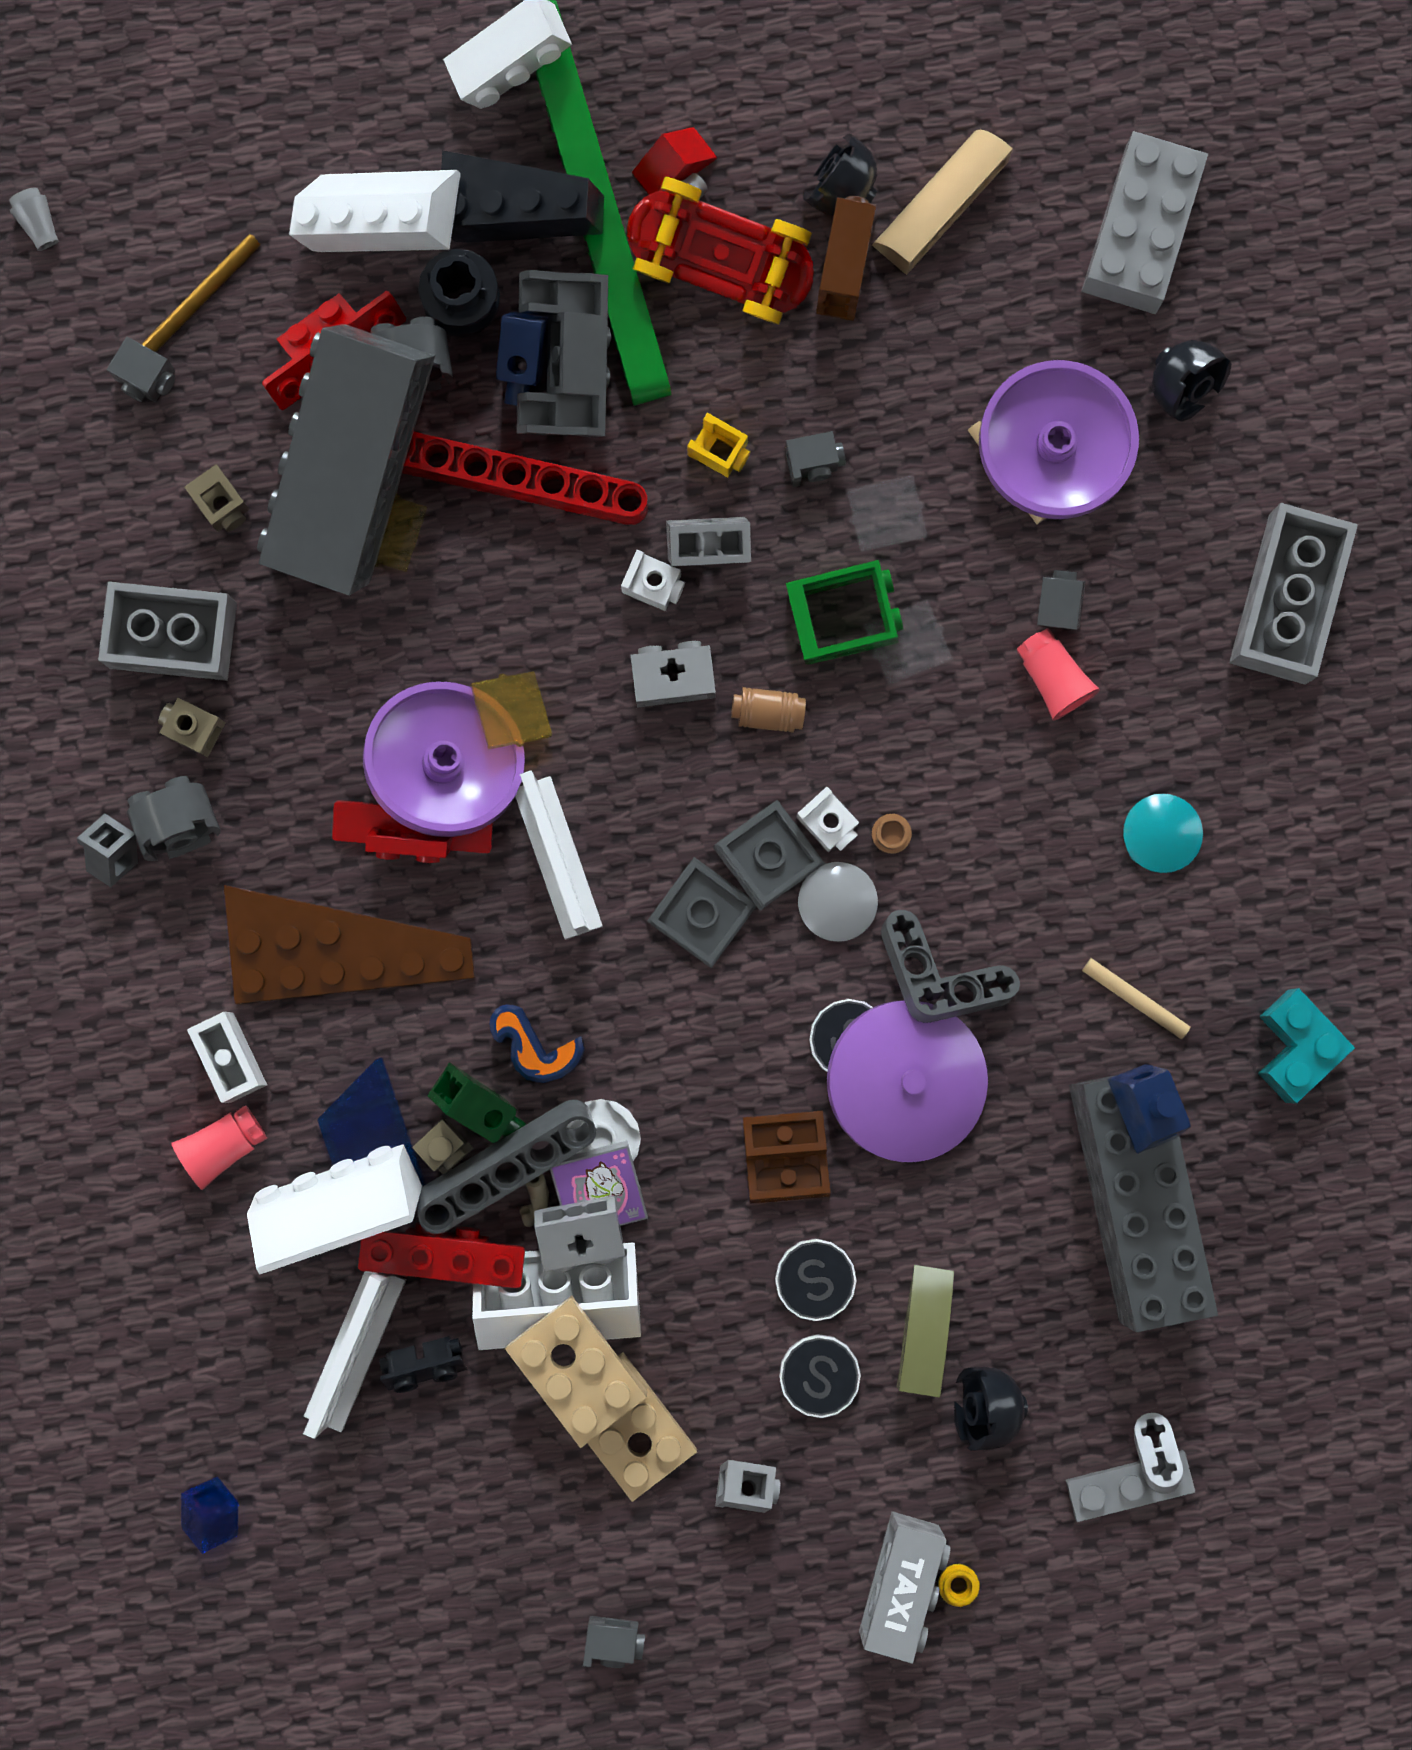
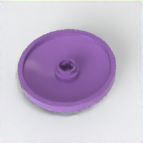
M1065 360L1036 363L1010 376L1001 384L990 399L983 414L979 431L981 461L995 489L1008 502L1020 510L1048 519L1079 517L1095 511L1110 501L1130 476L1139 448V431L1136 416L1123 391L1100 371L1088 365Z
M429 682L415 685L399 692L389 699L376 713L364 743V774L370 791L378 804L400 824L417 832L432 836H462L481 830L493 823L511 805L522 781L520 774L524 773L523 743L511 717L496 701L486 694L458 683Z
M904 1000L875 1006L852 1021L837 1040L827 1070L829 1102L844 1132L866 1151L898 1162L929 1160L957 1146L967 1137L977 1123L983 1111L988 1088L985 1058L977 1039L970 1029L957 1017L931 1023L917 1021L909 1013ZM919 1001L921 1005L927 1004L930 1010L934 1006L933 1004Z

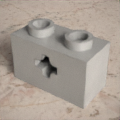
M745 517L666 521L667 555L671 566L751 562L750 522Z
M687 641L677 644L678 649L662 651L661 646L639 648L638 654L631 655L637 708L716 698L710 645L701 646V641ZM675 664L678 671H684L678 674L677 681H670L668 675H661V673L668 672V665Z
M614 1196L534 1210L535 1232L544 1272L550 1270L567 1272L574 1269L577 1265L593 1262L603 1265L611 1263L619 1257H625L623 1237ZM582 1234L584 1239L578 1240L576 1235Z

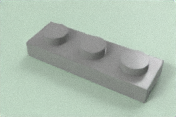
M1183 1450L1179 1451L1183 1465L1181 1484L1175 1491L1169 1494L1158 1493L1148 1486L1140 1461L1066 1479L1075 1520L1080 1522L1195 1493L1186 1453ZM1158 1458V1469L1154 1475H1161L1164 1481H1169L1174 1470H1167L1163 1458Z

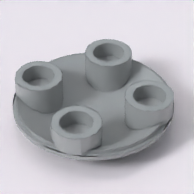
M831 862L822 865L805 878L799 891L798 907L801 918L810 931L828 941L840 942L851 940L868 929L877 912L878 897L872 880L860 868L849 863Z

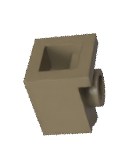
M217 464L184 487L217 532L223 528L227 532L232 531L246 520L244 513L250 509ZM227 499L229 501L220 510H216L218 500Z
M177 698L174 705L167 703L158 719V724L163 726L159 732L160 734L207 758L226 724L219 717L180 698ZM190 717L193 722L192 727L186 731L181 730L180 725L184 718Z
M442 1119L412 1147L433 1171L439 1170L442 1174L450 1171L474 1149L448 1119Z

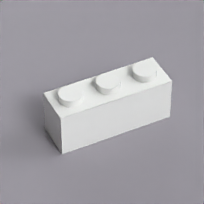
M524 0L443 60L460 99L482 109L483 107L495 104L500 99V95L513 86L525 83L530 78V74L541 66L556 61L561 56V52L570 47L572 43L554 3L548 0Z

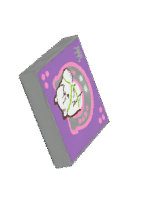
M628 1141L574 1154L550 1169L560 1206L614 1196L620 1226L648 1219Z

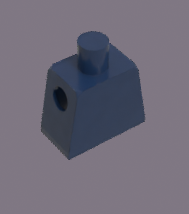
M510 312L502 316L496 380L507 381L504 401L506 404L517 406V394L530 392V385L536 386L542 381L547 349L548 317ZM517 355L525 359L527 363L526 370H521L517 367L515 362Z
M1144 1064L1107 1079L1137 1154L1174 1140L1191 1127L1173 1078L1167 1069Z

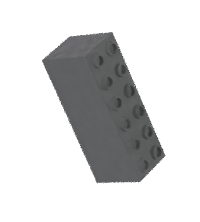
M346 324L322 328L321 333L317 332L313 338L310 356L314 357L310 373H305L300 384L299 395L303 397L299 412L294 413L289 425L288 434L293 436L289 452L285 451L279 462L278 474L282 475L279 489H275L270 497L267 511L272 515L268 528H264L260 534L257 550L261 552L258 563L260 565L350 596L367 586L372 578L435 355Z
M1114 1076L1069 1084L1119 1323L1135 1332H1141L1218 1316L1180 1137L1137 1154L1107 1080Z

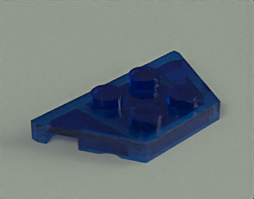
M382 1057L378 1058L317 1119L332 1165L345 1159H352L353 1162L360 1160L382 1146L394 1148L404 1144L423 1187L426 1185L415 1150L412 1148L413 1144L384 1059Z

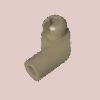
M543 1174L525 1184L532 1204L522 1206L519 1211L526 1227H531L535 1224L534 1210L548 1208L549 1189Z

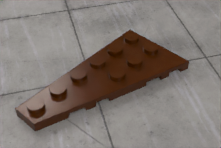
M224 885L235 1004L475 978L471 938Z

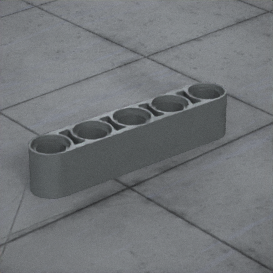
M579 1100L565 1101L423 1186L417 1204L421 1227L432 1234L448 1231L588 1147L596 1137V1127L588 1106ZM572 1121H584L578 1128H567L568 1124ZM537 1142H549L543 1149L535 1150L532 1148ZM502 1163H514V1165L510 1169H497V1167ZM470 1183L479 1185L472 1191L462 1190L465 1185ZM435 1204L444 1206V1208L437 1212L427 1210Z

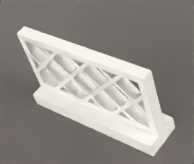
M532 770L520 774L523 786L519 787L515 797L565 940L603 927L551 776L537 780Z
M364 1272L303 1416L309 1419L303 1433L304 1435L315 1439L327 1427L339 1432L343 1431L406 1282L405 1278L394 1274Z

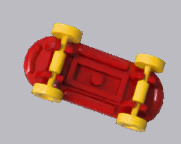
M665 177L661 187L664 191L654 192L644 197L634 207L629 217L627 226L628 244L636 257L633 270L666 283H670L671 278L674 277L744 304L743 312L777 325L781 321L783 312L796 308L807 297L812 287L814 278L813 261L808 250L803 245L809 244L812 235L810 231L775 219L773 227L770 228L699 200L702 190L685 182Z

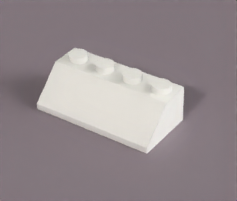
M457 170L320 175L295 196L289 235L310 250L316 252L450 250L461 173Z
M404 1144L394 1148L382 1146L360 1160L353 1162L352 1159H345L334 1164L328 1171L317 1175L314 1172H308L297 1177L291 1184L279 1188L277 1185H271L257 1192L248 1210L247 1217L256 1269L259 1275L413 1222L422 1184Z
M623 1243L625 1257H619L611 1263L598 1265L593 1262L577 1265L574 1269L567 1272H556L554 1270L544 1272L540 1251H525L520 1288L473 1284V1324L478 1350L505 1348L506 1345L570 1296H573L605 1340L641 1337L635 1243Z

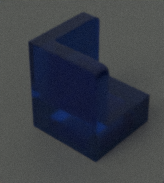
M218 1476L181 1493L182 1529L202 1554L238 1535L239 1502Z

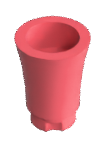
M1049 628L1034 634L1017 648L1018 654L1024 661L1023 665L1041 693L1053 721L1080 707L1100 691L1069 655L1061 641L1056 640Z
M245 1105L234 1114L230 1112L211 1125L171 1144L189 1176L201 1190H204L217 1176L255 1149L254 1146L266 1140L267 1137L255 1116Z

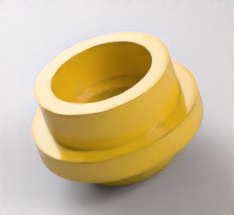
M963 1564L948 1566L941 1573L938 1580L940 1595L952 1606L963 1607L972 1603L979 1592L977 1575L970 1567ZM955 1578H963L966 1581V1587L963 1591L955 1592L951 1589V1583Z

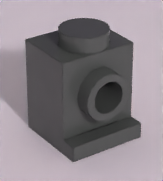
M833 431L786 440L785 453L792 487L800 486L801 478L808 477L810 482L826 480L832 476L831 472L837 471L838 467L846 466L842 442L835 443Z
M107 814L102 815L77 837V843L84 847L86 872L109 887L116 884L138 864L137 842L134 832Z
M590 1616L583 1666L591 1667L592 1660L599 1659L601 1660L600 1664L603 1666L623 1668L625 1663L633 1664L634 1659L642 1660L645 1635L637 1634L638 1622Z

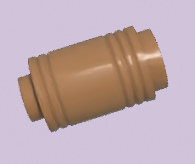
M742 687L741 695H733L731 718L738 719V727L743 726L794 733L795 729L802 730L806 699L798 697V693L792 694L791 692Z

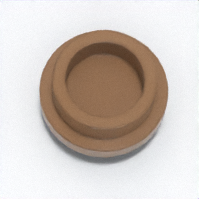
M886 814L875 822L871 834L873 843L880 851L895 854L903 851L908 846L912 831L909 823L902 816Z

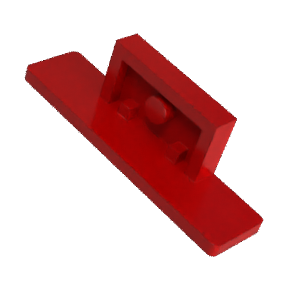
M389 291L382 293L358 312H355L338 293L299 323L291 326L276 339L291 358V361L264 379L262 385L279 409L285 410L302 397L299 395L300 384L305 373H310L314 357L310 356L311 344L316 333H321L322 328L346 324L371 333V328L378 324L389 323L395 327L400 326L406 321V317Z
M342 800L334 803L333 840L366 843L365 851L376 852V857L380 859L395 860L399 859L400 854L416 856V861L438 863L440 858H446L451 850L490 853L492 849L493 823L481 830L462 836H432L417 832L400 824L377 803Z
M417 1222L415 1228L409 1227L405 1233L385 1231L362 1239L358 1268L361 1271L520 1288L523 1277L525 1248L522 1246L488 1243L489 1236H480V1229L456 1227L455 1233L443 1232L432 1234L424 1230L420 1222Z

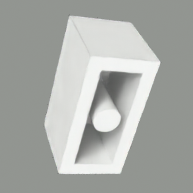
M222 1012L187 1029L221 1103H232L267 1086L234 1013Z

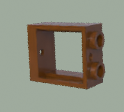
M848 196L845 199L837 197L820 283L816 314L854 321L876 205L870 204L865 198L859 196Z

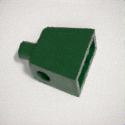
M450 1062L427 1095L446 1115L494 1144L498 1142L501 1136L505 1138L526 1125L524 1121L515 1116L517 1109L504 1097Z

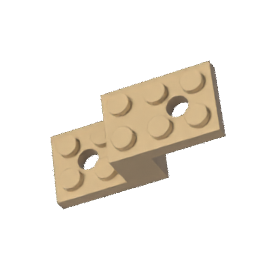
M570 1296L506 1345L505 1350L578 1446L582 1448L588 1443L632 1502L697 1453L695 1445L624 1352L620 1355L615 1353L573 1296ZM566 1344L575 1351V1360L570 1365L561 1366L553 1360L552 1350L557 1345ZM639 1432L647 1434L652 1441L650 1449L644 1453H636L631 1450L628 1440L633 1434Z

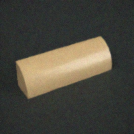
M974 131L872 246L907 275L1006 166L1013 148L988 131Z

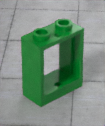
M879 560L786 583L806 665L898 643L897 632L904 630L899 608L891 609L887 594L894 592L893 582L889 569L881 570ZM872 579L885 632L818 649L806 595Z

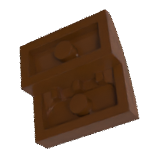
M823 1111L743 1117L750 1204L830 1197Z

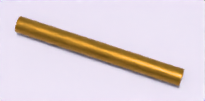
M249 234L151 333L142 345L157 352L261 246L257 239Z

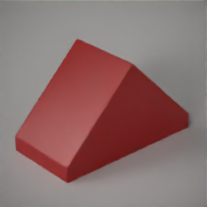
M691 127L662 134L634 168L632 174L647 194L650 195L654 192L663 191L661 187L665 177L682 181L692 173L697 174L715 161L717 156L698 131Z

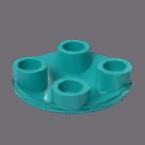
M1155 794L1140 800L1130 810L1124 823L1123 837L1129 856L1135 863L1153 872L1170 873L1184 868L1197 856L1202 845L1203 828L1197 812L1188 802L1170 794Z

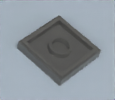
M778 800L713 846L714 850L760 911L825 864Z
M694 857L647 922L712 968L757 906L749 896Z

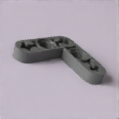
M896 910L887 917L882 925V940L909 1013L917 1021L931 1023L1003 1006L1009 1003L1019 991V977L1015 971L1004 965L940 978L921 924L912 912ZM897 923L901 929H908L905 937H903L901 931L894 932L893 928ZM906 944L907 948L901 951L900 949ZM908 957L918 959L923 965V973L919 975L910 973L905 968L904 960ZM996 978L999 984L1006 983L1007 985L1004 992L1000 987L988 989L984 994L983 989L990 987ZM958 985L968 987L973 993V1001L970 1003L961 1002L954 994V987ZM942 994L944 996V999L937 1001L931 1010L927 1004L921 1005L919 1002L923 995L927 1001L939 999Z

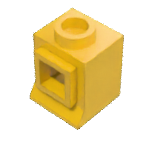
M706 413L703 418V429L695 441L691 439L687 445V455L728 478L733 469L738 472L742 470L751 451L746 449L748 435ZM717 439L733 448L726 461L710 453Z

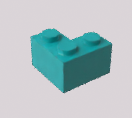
M1299 988L1287 990L1260 1016L1264 1023L1287 1047L1258 1074L1285 1103H1298L1355 1049Z

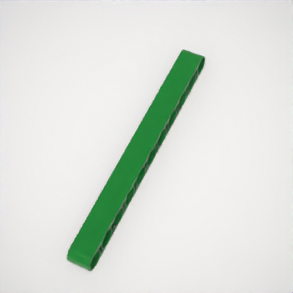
M548 0L555 4V7L562 20L557 0ZM568 47L561 52V56L556 61L545 64L537 69L536 76L542 97L545 98L547 114L553 133L555 132L557 148L566 174L589 178L604 195L603 233L599 235H583L588 245V254L594 274L608 275V317L616 349L620 354V363L627 387L630 388L632 404L636 406L671 396V389L638 275L633 270V258L571 48Z

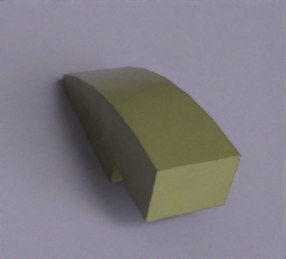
M914 1264L897 1381L899 1391L940 1398L953 1293L954 1271Z

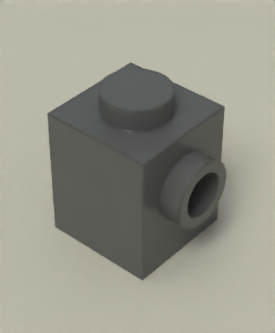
M126 336L106 369L116 381L123 384L121 391L139 402H142L143 398L146 397L156 403L160 395L165 396L169 393L175 381V375H173L175 369L168 359Z
M1054 570L1053 577H1043L1037 625L1075 630L1080 628L1086 581L1077 580L1078 572Z

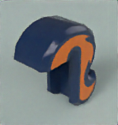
M506 1004L498 1007L492 1014L489 1025L494 1040L504 1043L507 1038L510 1037L512 1039L511 1060L515 1070L526 1080L547 1083L561 1079L573 1072L581 1063L585 1051L582 1036L546 1054L523 1008Z

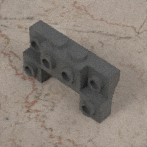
M538 270L520 272L519 313L548 316L547 392H524L517 394V434L580 437L605 436L606 389L610 382V371L607 367V349L611 341V332L607 326L608 275Z

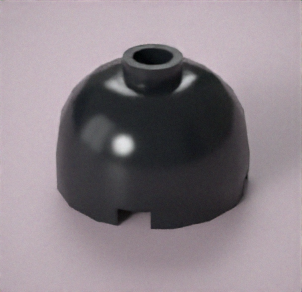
M847 134L843 137L848 142L843 149L836 144L830 150L814 176H818L817 180L819 183L812 194L805 190L803 200L826 215L834 216L837 197L845 199L848 196H859L871 203L877 193V189L873 187L877 178L875 158L872 152L852 134Z
M1189 340L1179 343L1173 348L1168 347L1159 354L1155 362L1156 368L1152 379L1154 396L1163 410L1178 421L1183 422L1191 419L1205 407V405L1196 404L1212 389L1219 394L1230 375L1231 361L1218 348L1207 342Z
M970 1367L963 1369L956 1383H963V1407L954 1401V1422L960 1440H969L971 1445L967 1448L970 1451L990 1450L1006 1446L1018 1435L1027 1416L1028 1405L1026 1398L1022 1395L1014 1379L997 1368Z

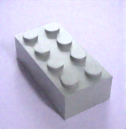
M1135 131L1132 132L1124 150L1081 292L1152 314L1157 313L1167 292L1208 153Z
M1280 503L1269 514L1232 650L1230 664L1305 685L1318 677L1358 524Z

